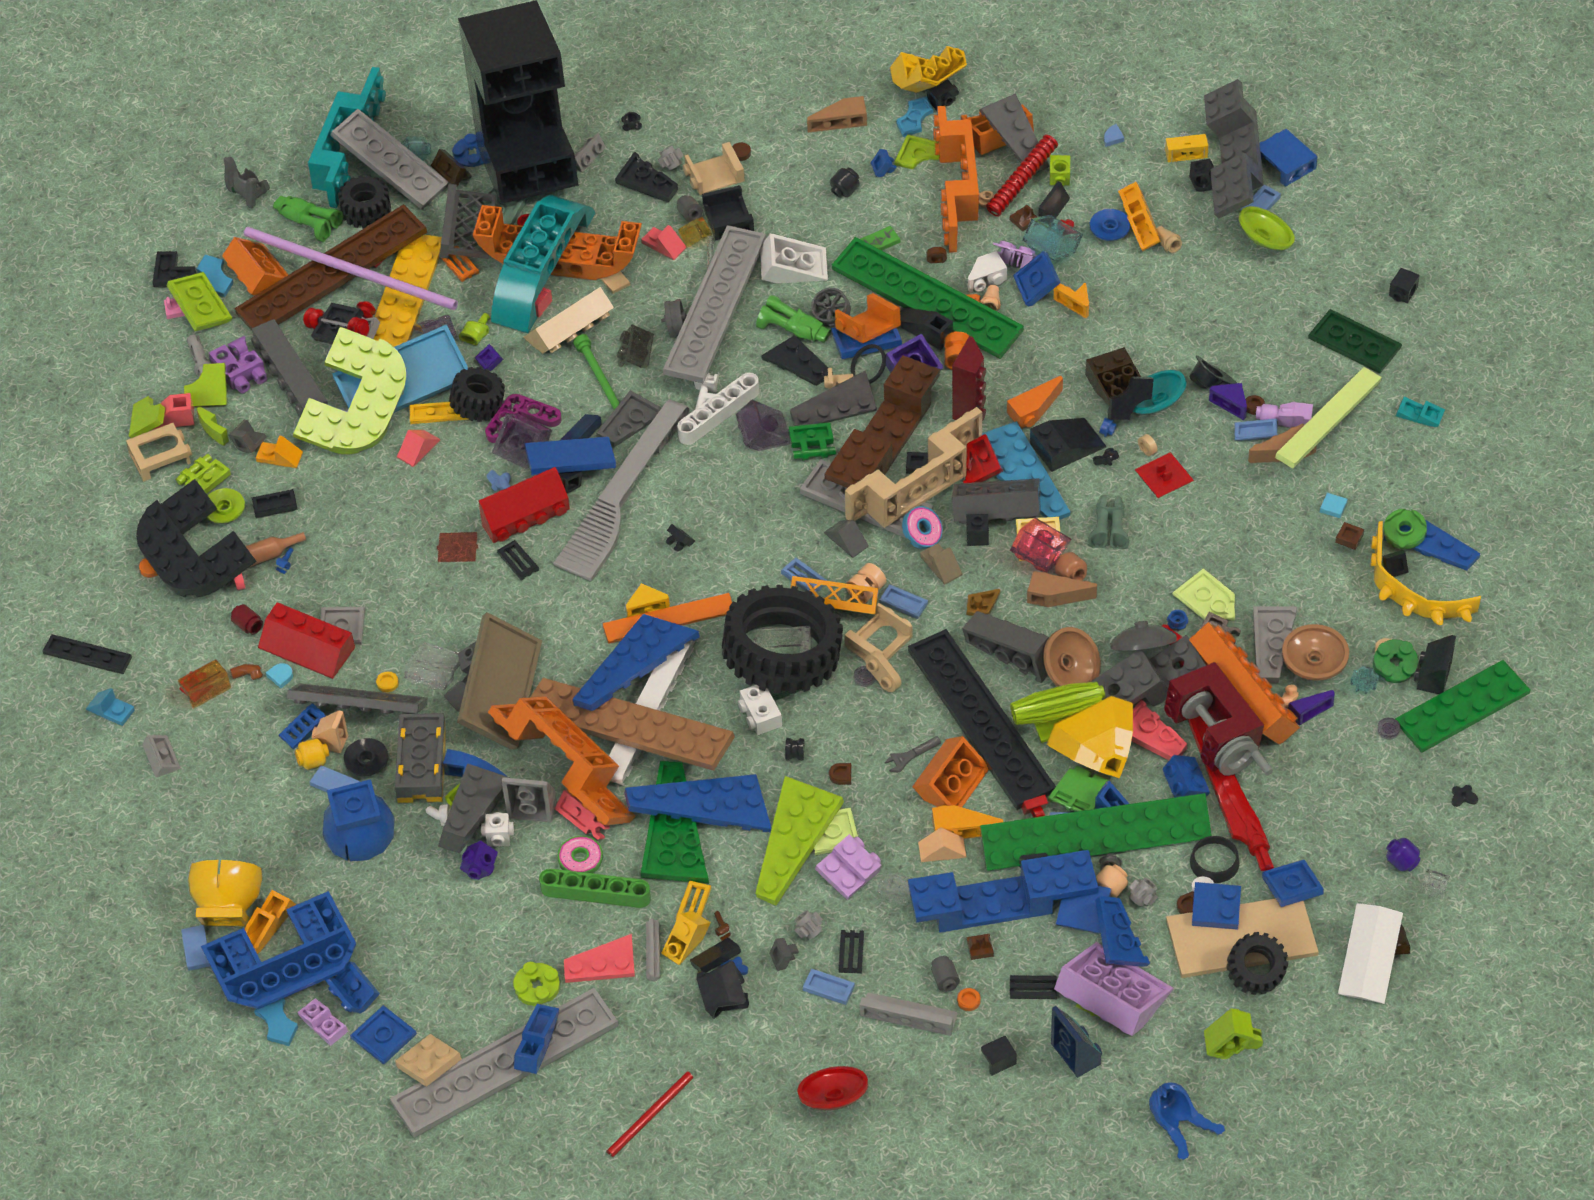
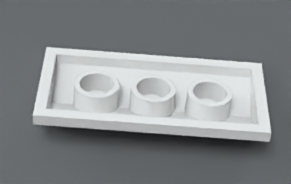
M1356 904L1338 991L1339 995L1385 1003L1403 916L1402 912L1381 906Z

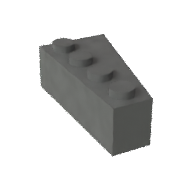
M467 763L444 825L438 847L460 854L474 836L475 831L479 826L481 827V823H484L485 815L492 812L498 801L504 797L502 778L510 777Z

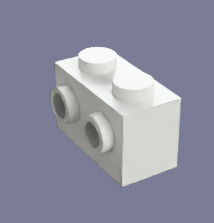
M754 685L740 690L738 706L742 713L746 712L748 716L746 717L747 724L751 730L755 729L757 735L782 727L781 713L767 688L763 691L759 689L758 685Z

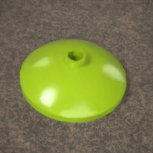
M1254 206L1245 207L1239 213V222L1243 231L1255 244L1273 250H1285L1293 245L1295 241L1293 231L1277 215Z

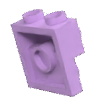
M850 834L833 848V851L818 863L815 868L847 900L878 874L882 866L878 855L874 852L869 854L864 849L863 841L859 837L853 838Z

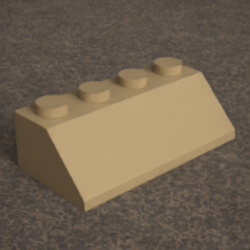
M599 287L531 331L524 338L542 354L548 350L553 353L562 347L560 345L562 341L566 340L568 343L578 336L576 334L577 331L582 329L585 332L593 327L592 322L597 318L599 321H602L610 316L608 311L614 307L602 288Z

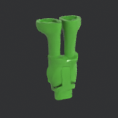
M281 195L273 204V208L277 209L285 218L300 225L305 224L312 227L316 239L324 242L330 236L331 227L336 229L343 221L342 211L334 208L318 207L298 197H284Z
M771 295L767 299L766 306L763 305L756 321V327L760 329H765L769 323H772L795 334L799 338L812 339L813 342L818 340L825 343L831 333V329L824 327V323L813 316L805 314L800 308L797 311L781 302L780 298L775 295ZM780 314H783V315L789 317L790 319H787V318L781 316Z

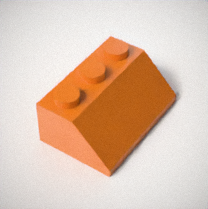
M234 237L222 255L227 262V266L234 270L237 278L246 285L247 291L252 295H257L289 275L263 243Z
M963 736L946 739L912 787L924 801L937 807L942 805L963 807L989 769L984 759Z

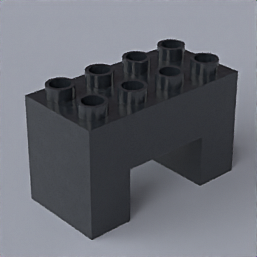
M537 0L458 18L477 146L500 204L579 186L575 155L562 127L557 89L565 87L561 52Z

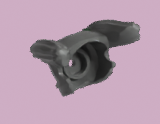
M232 157L224 158L226 188L230 192L242 195L246 199V205L249 208H253L256 205V199L270 189L267 180L259 182L255 173L245 168L244 173L241 175Z

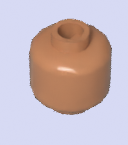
M1068 552L1058 558L1055 572L1058 576L1082 581L1087 574V564L1075 553Z

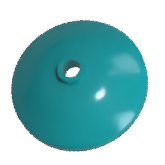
M1164 370L1147 376L1154 378L1152 399L1139 403L1133 412L1153 414L1171 407L1184 393L1187 384L1184 375L1177 370Z

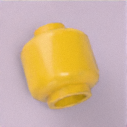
M318 738L300 742L298 749H295L297 763L299 767L303 766L306 770L318 768L321 765L324 766L326 757L329 756L327 744H322Z

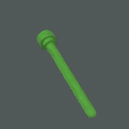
M581 334L573 340V344L577 351L584 354L615 410L620 402L590 350L591 341L586 334Z

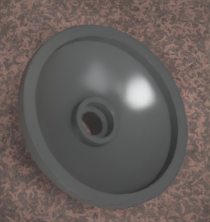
M1138 621L1134 623L1135 626L1119 633L1111 641L1110 647L1113 650L1148 649L1171 644L1177 640V637L1171 630L1162 626L1148 624V621Z

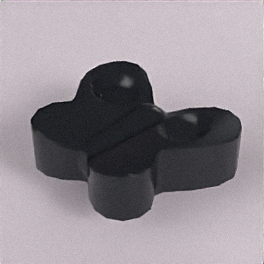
M1107 448L1103 455L1095 456L1092 459L1095 465L1104 464L1111 466L1112 461L1119 458V454L1113 448Z
M1465 785L1463 788L1459 786L1452 788V794L1454 795L1452 805L1454 807L1460 806L1463 802L1472 805L1478 803V796L1472 792L1471 785Z

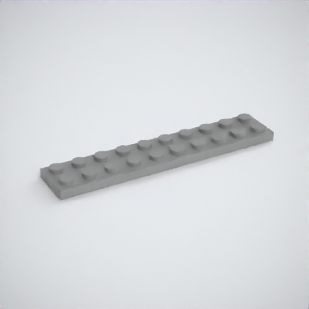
M727 225L665 363L663 375L704 383L760 255L762 244L766 240V234Z
M595 988L557 1007L559 1008L557 1022L539 1069L619 1026L618 1020ZM526 1025L463 1058L427 1087L419 1082L390 1098L392 1106L413 1138L532 1074L514 1069V1055L522 1041V1032Z

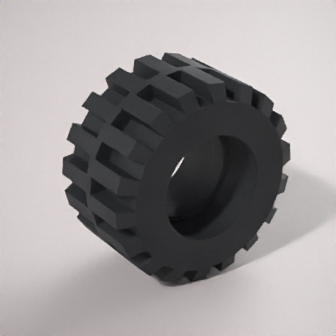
M360 175L358 178L353 177L350 181H346L344 186H341L339 189L340 210L343 213V220H347V224L350 226L354 224V227L358 228L361 225L362 229L391 212L388 187L383 180L379 181L378 177L372 178L371 175L366 177Z
M468 367V370L462 369L460 373L458 372L453 380L449 397L451 408L454 409L456 414H460V417L468 418L470 421H489L490 418L495 416L502 405L505 393L503 380L497 377L496 373H491L490 370H484L481 367Z
M1254 932L1253 935L1249 933L1244 935L1242 939L1240 938L1235 943L1228 955L1226 968L1230 972L1228 975L1229 979L1235 981L1233 985L1236 988L1238 986L1242 987L1241 991L1244 993L1250 991L1252 995H1256L1257 993L1266 994L1269 990L1271 992L1280 984L1287 972V952H1283V944L1278 945L1276 943L1278 939L1275 937L1269 938L1268 933L1259 935V932ZM1253 952L1264 955L1270 963V971L1264 975L1253 974L1245 965V956Z

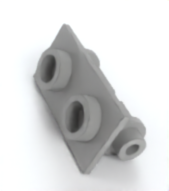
M599 133L589 138L580 151L575 154L576 166H578L581 172L606 148Z

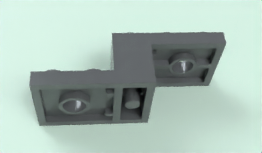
M1185 635L1150 659L1142 649L1137 650L1091 682H1097L1099 686H1103L1105 698L1114 696L1130 701L1134 705L1146 697L1152 706H1156L1166 700L1170 680L1204 667L1206 664L1189 641V637ZM1178 661H1184L1182 668H1174ZM1120 687L1118 694L1110 695L1113 688Z

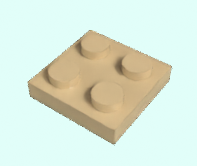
M429 1034L399 1057L395 1063L398 1069L427 1087L462 1059L458 1051Z

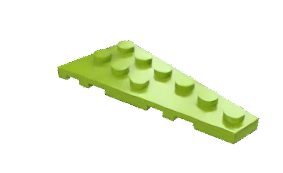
M785 776L755 892L757 898L777 906L815 845L843 805V797Z

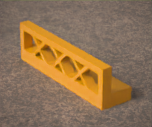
M792 576L791 587L796 586L797 581L805 582L811 589L809 591L813 592L816 598L819 595L815 590L821 585H827L832 593L824 598V604H831L834 609L877 614L879 588ZM810 583H814L817 585L815 587H812ZM831 586H835V587H839V588L834 591V589H833ZM842 588H848L853 597L847 601L841 600L837 592ZM853 589L861 590V591H859V592L856 594V593L853 591ZM864 591L873 592L872 604L862 603L858 596Z

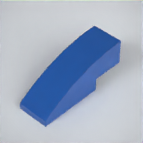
M451 749L446 751L443 761L445 775L463 777L468 763L506 776L498 768L476 756Z
M541 1004L536 1005L522 1032V1041L514 1055V1069L537 1074L548 1049L559 1015V1008Z

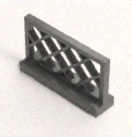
M449 184L439 258H448V254L489 259V255L485 251H477L474 248L478 245L476 241L469 243L465 239L470 235L473 236L475 227L471 228L467 223L472 220L477 222L480 212L479 210L473 213L468 208L475 205L478 209H481L482 204L480 202L482 200L491 201V204L488 206H495L496 195L456 190L457 185ZM459 197L468 198L470 202L464 205L459 200ZM464 211L468 217L462 220L457 214ZM462 226L467 232L460 235L456 229ZM459 241L465 246L463 248L453 247Z

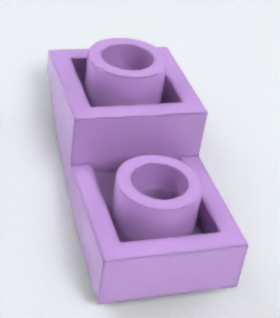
M316 998L298 1011V1015L330 1046L348 1032L346 1025L336 1019L331 1014L329 1008Z

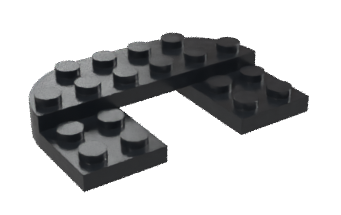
M196 479L192 480L160 504L156 500L148 506L139 521L136 538L143 555L173 593L182 597L195 595L198 598L219 590L257 561L234 531L200 556L197 555L183 534L216 511L217 507Z

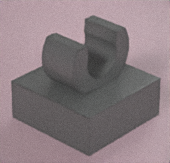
M785 938L775 939L769 952L777 971L786 969L789 962L795 959L793 954L799 953L796 944L787 945Z

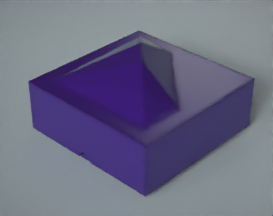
M490 344L475 357L484 370L488 369L490 371L504 360Z

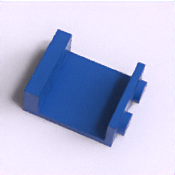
M1287 129L1275 133L1269 139L1260 142L1261 158L1264 157L1281 172L1280 183L1285 187L1312 172L1317 167L1318 156Z

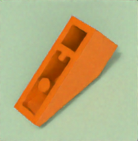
M1060 375L1007 400V414L1014 422H1018L1021 429L1032 427L1062 392L1063 377Z

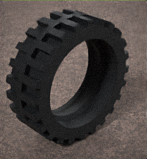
M766 585L762 586L761 590L758 591L753 588L748 590L747 596L744 594L738 596L737 603L733 601L729 611L726 613L722 639L723 659H727V667L735 669L734 675L739 679L741 677L745 678V683L750 686L756 684L760 690L772 689L774 693L778 694L781 691L795 694L796 690L799 689L806 692L810 690L812 685L815 687L822 685L823 679L829 680L832 676V671L835 672L843 637V624H840L841 618L838 613L834 614V607L831 604H824V598L812 596V592L809 590L803 592L799 591L796 586H792L790 589L783 588V585H776V588H769ZM763 625H788L806 632L813 637L818 645L802 653H776L755 644L747 636V633Z

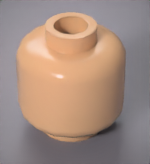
M1113 864V866L1105 865L1096 876L1098 886L1111 888L1110 897L1117 898L1128 885L1127 873L1116 864Z

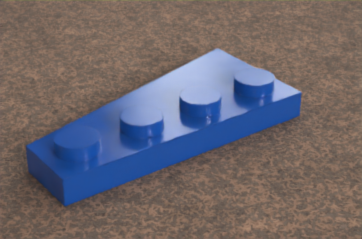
M1425 520L1427 534L1424 541L1418 546L1411 548L1425 556L1435 557L1442 562L1466 571L1480 558L1479 552ZM1403 525L1399 529L1403 532H1408L1411 527Z

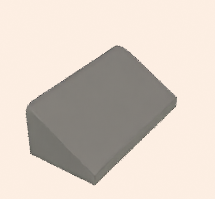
M167 735L146 736L142 745L156 778L181 769Z

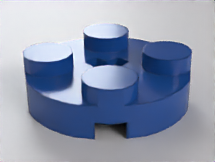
M467 134L454 145L452 149L453 157L462 166L476 167L484 164L478 150L475 134ZM475 148L477 154L469 155L468 150H473Z

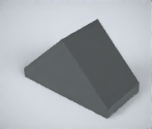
M840 520L824 532L852 558L869 547L854 520Z

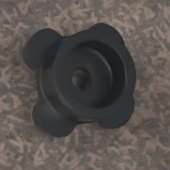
M635 112L626 113L621 118L624 124L622 126L623 130L641 129L642 124L639 121L641 116Z

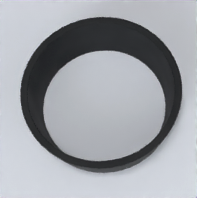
M1208 836L1198 841L1194 846L1190 857V866L1197 877L1204 876L1212 879L1214 883H1222L1233 878L1239 870L1238 850L1230 840L1221 836ZM1207 844H1221L1233 851L1236 860L1225 871L1211 872L1203 869L1197 863L1195 852Z

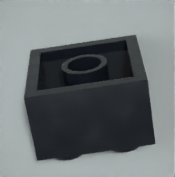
M1455 635L1430 642L1427 645L1426 652L1421 651L1419 664H1422L1421 669H1416L1414 681L1418 682L1417 690L1435 694L1444 692L1453 660Z

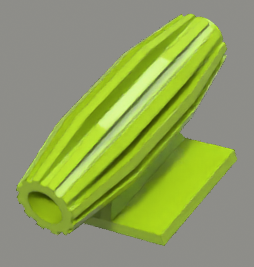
M1097 682L1067 684L1035 692L1010 703L1011 715L1015 725L1034 724L1041 743L1048 742L1055 723L1100 702L1105 698V691L1103 686H1099Z

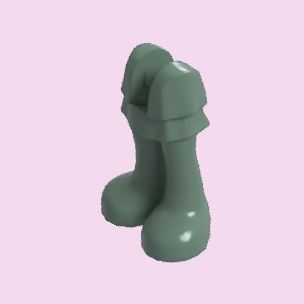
M1101 495L1096 504L1097 525L1088 537V544L1092 548H1104L1108 542L1107 523L1108 520H1112L1110 545L1113 549H1126L1129 546V537L1122 527L1123 509L1125 508L1122 498L1115 496L1114 507H1107V495Z

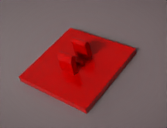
M1171 452L1135 469L1157 498L1194 481Z

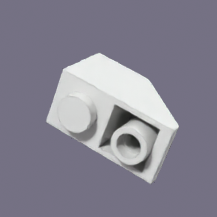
M997 251L977 258L968 277L969 293L973 292V287L979 292L986 288V283L988 286L1000 285L1007 280V267Z

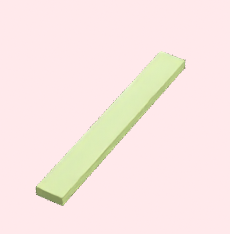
M1363 367L1276 453L1275 458L1294 468L1379 384L1382 377Z

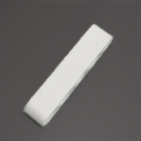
M754 373L743 374L681 419L677 425L679 441L685 445L695 443L756 398L759 394L757 375Z

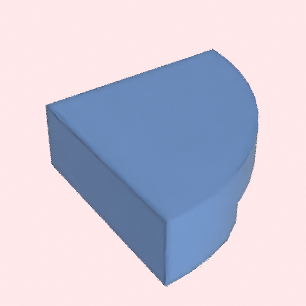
M1117 124L1112 125L1105 132V147L1124 142V136Z

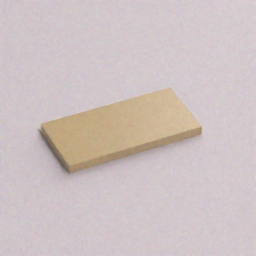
M1276 899L1240 904L1238 930L1192 926L1193 912L1166 916L1181 978L1227 971V958L1231 949L1240 938L1242 939L1248 933L1250 935H1253L1254 932H1259V935L1268 933L1269 938H1277L1276 943L1278 945L1282 943L1284 946L1283 952H1287L1288 957L1286 961L1318 956L1319 953L1304 901L1283 907L1280 906ZM1256 952L1249 953L1244 958L1246 967L1270 964L1264 955Z

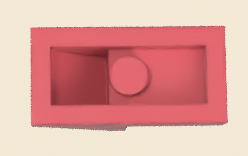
M670 225L663 231L653 227L641 239L642 244L673 260L686 249V245Z

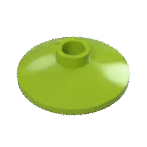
M229 488L217 489L208 494V497L217 507V510L206 518L215 523H228L237 519L245 509L243 496L238 491Z

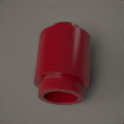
M247 605L236 606L231 612V621L245 633L254 635L261 630L263 626L261 617Z

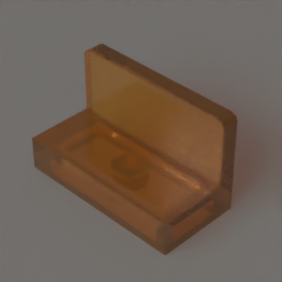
M216 659L178 679L179 686L188 695L193 709L231 689L227 672Z

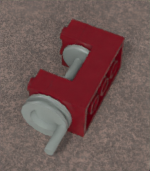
M1216 662L1170 680L1164 705L1165 713L1176 724L1201 716L1208 728H1206L1200 756L1202 762L1208 765L1212 772L1219 769L1223 775H1233L1245 769L1253 760H1255L1266 776L1273 772L1271 766L1258 751L1264 724Z

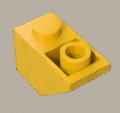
M694 911L680 913L661 954L680 965L703 940L711 922Z

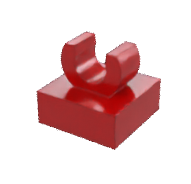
M1045 795L1024 801L1021 808L1024 815L1031 813L1033 818L1045 816L1043 809L1048 804Z

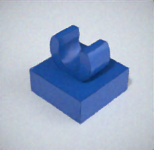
M879 149L871 161L876 177H883L886 172L892 173L897 168L896 165H892L894 159L889 157L885 149Z

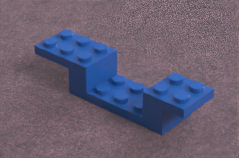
M1089 850L1021 861V876L957 887L953 872L908 879V888L916 923L937 920L939 933L1053 914V900L1098 893L1099 889Z

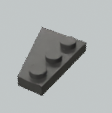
M630 390L597 431L596 437H609L611 446L615 447L649 425L661 410V407Z

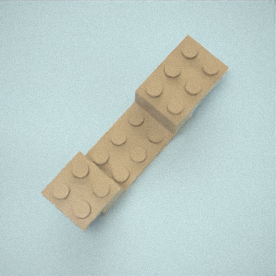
M976 407L970 412H966L954 422H950L940 431L933 433L928 438V463L921 468H917L909 476L900 479L896 484L878 469L872 474L866 475L864 479L856 484L850 485L845 490L846 520L856 521L868 513L885 528L907 514L911 509L923 504L965 477L966 446L968 442L982 436V411Z

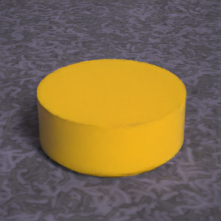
M387 671L378 675L376 684L380 691L392 692L398 687L399 681L395 673Z

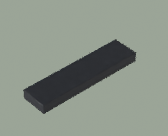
M51 634L43 649V654L120 674H124L132 659V655L54 634Z

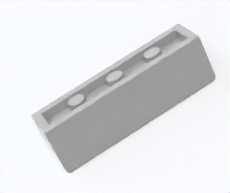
M867 993L866 998L862 997L860 1002V1016L949 1036L952 1034L957 1017V1012L874 993Z

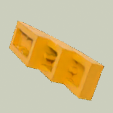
M1134 182L1119 190L1123 206L1128 215L1127 218L1141 250L1144 251L1161 242L1139 184Z

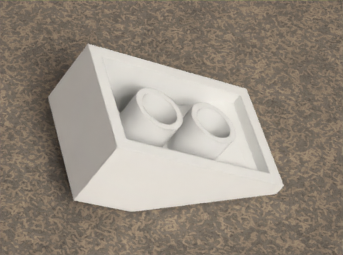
M771 233L762 244L760 252L762 280L773 283L828 280L826 247Z

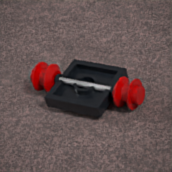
M331 302L325 313L323 310L309 308L304 313L303 322L306 327L314 329L311 337L315 341L333 344L340 327L367 336L369 333V323L366 319L362 318L364 313L360 308Z

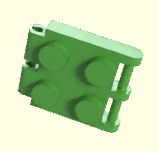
M1077 765L1075 769L1069 768L1050 794L1048 802H1056L1066 807V810L1070 812L1072 810L1077 812L1095 809V798L1106 781L1109 780L1097 774H1094L1091 778L1090 771Z

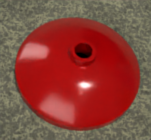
M836 1066L825 1068L810 1074L801 1081L797 1089L798 1097L803 1104L813 1109H842L853 1104L864 1095L868 1089V1078L863 1071L854 1067Z

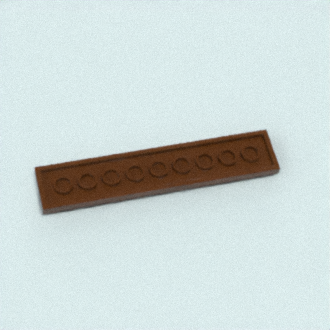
M403 204L324 254L369 269L426 234L427 229ZM312 260L237 306L235 312L251 331L252 328L273 319L279 325L357 276Z

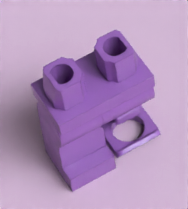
M245 336L230 342L227 346L223 345L209 352L211 364H226V382L232 390L236 388L243 394L250 389L248 381L254 379L257 384L267 381L263 361L255 350L248 351ZM224 353V357L217 359L218 354Z

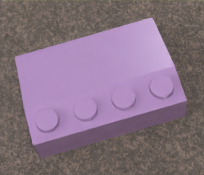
M1095 942L1062 966L1054 989L1064 997L1081 1005L1082 1008L1098 1015L1103 1021L1113 1024L1123 1033L1133 1036L1144 1027L1174 988L1137 966L1106 964L1103 946Z

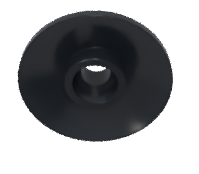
M359 739L350 744L345 750L344 764L355 775L371 776L380 772L386 766L388 751L385 745L376 739Z

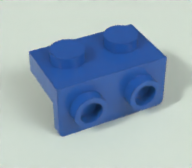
M1173 755L1163 767L1164 775L1174 798L1203 793L1207 797L1210 794L1195 757Z
M351 961L348 962L344 972L338 974L335 978L331 977L325 980L329 985V991L340 998L342 1007L350 1013L353 1011L361 1014L380 994L359 967Z

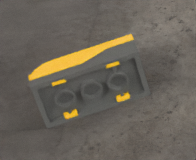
M444 713L399 714L395 792L398 803H413L414 799H426L427 802H443V761L446 747Z

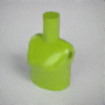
M483 313L478 321H467L464 329L459 334V339L476 346L489 333V327L486 323L490 316L487 313Z

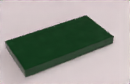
M1332 309L1328 310L1308 335V339L1378 373L1384 370L1402 347L1401 343Z

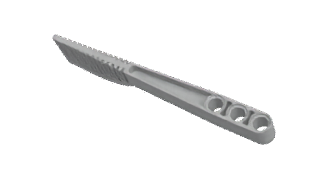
M671 399L666 401L599 496L598 501L590 509L589 514L586 515L577 531L574 532V535H572L565 548L553 563L554 566L586 580H593L609 558L618 541L621 529L620 508L633 492L629 489L655 452L661 454L660 450L664 445L668 444V439L671 440L674 431H678V422L689 414L690 408Z

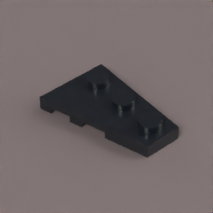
M636 152L632 154L615 178L618 185L668 203L678 191V184L663 172L656 171L652 168L651 163L648 161L644 162Z
M795 335L762 355V360L771 362L783 370H788L797 377L816 386L824 382V376H828V367Z

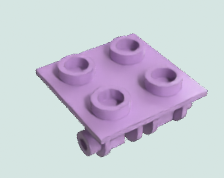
M1001 240L1000 244L993 242V245L1001 248V252H998L1003 262L1011 266L1014 265L1017 255L1016 267L1018 268L1019 266L1023 268L1037 256L1035 255L1036 251L1027 247L1020 246L1019 249H1016V245Z

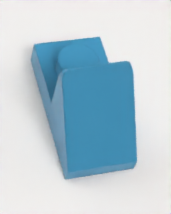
M110 688L97 693L86 710L123 726L135 711V708L128 703L116 699L113 689Z

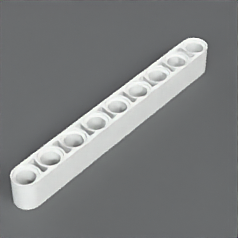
M688 641L684 644V649L679 652L675 650L667 656L665 662L653 669L636 704L659 711L661 708H664L669 692H672L677 683L675 680L678 674L681 675L685 667V660L690 657L694 649L692 647L695 641ZM615 743L609 757L619 765V768L610 781L624 785V779L626 776H629L634 767L632 764L635 759H638L642 750Z

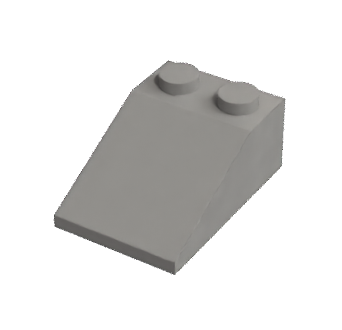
M502 778L506 812L509 815V819L552 823L557 801L553 786L546 781Z

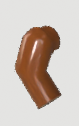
M243 664L230 669L233 679L248 674L251 675L252 680L263 676L261 667L255 664Z

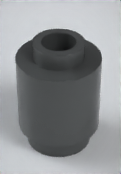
M684 195L678 199L677 210L688 222H695L701 218L703 209L692 196Z
M947 956L935 958L931 963V971L938 989L946 992L954 990L960 983V979L953 961Z

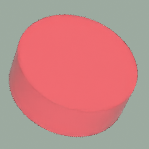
M241 573L234 578L237 590L246 589Z

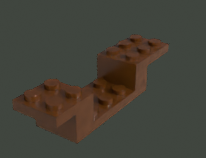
M902 355L883 384V403L863 432L856 429L852 431L825 472V479L848 488L878 469L885 475L931 406V388L940 376V369Z

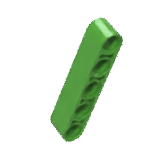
M545 869L539 875L541 892L547 897L636 908L646 907L651 901L650 886L648 882L642 879L559 869Z

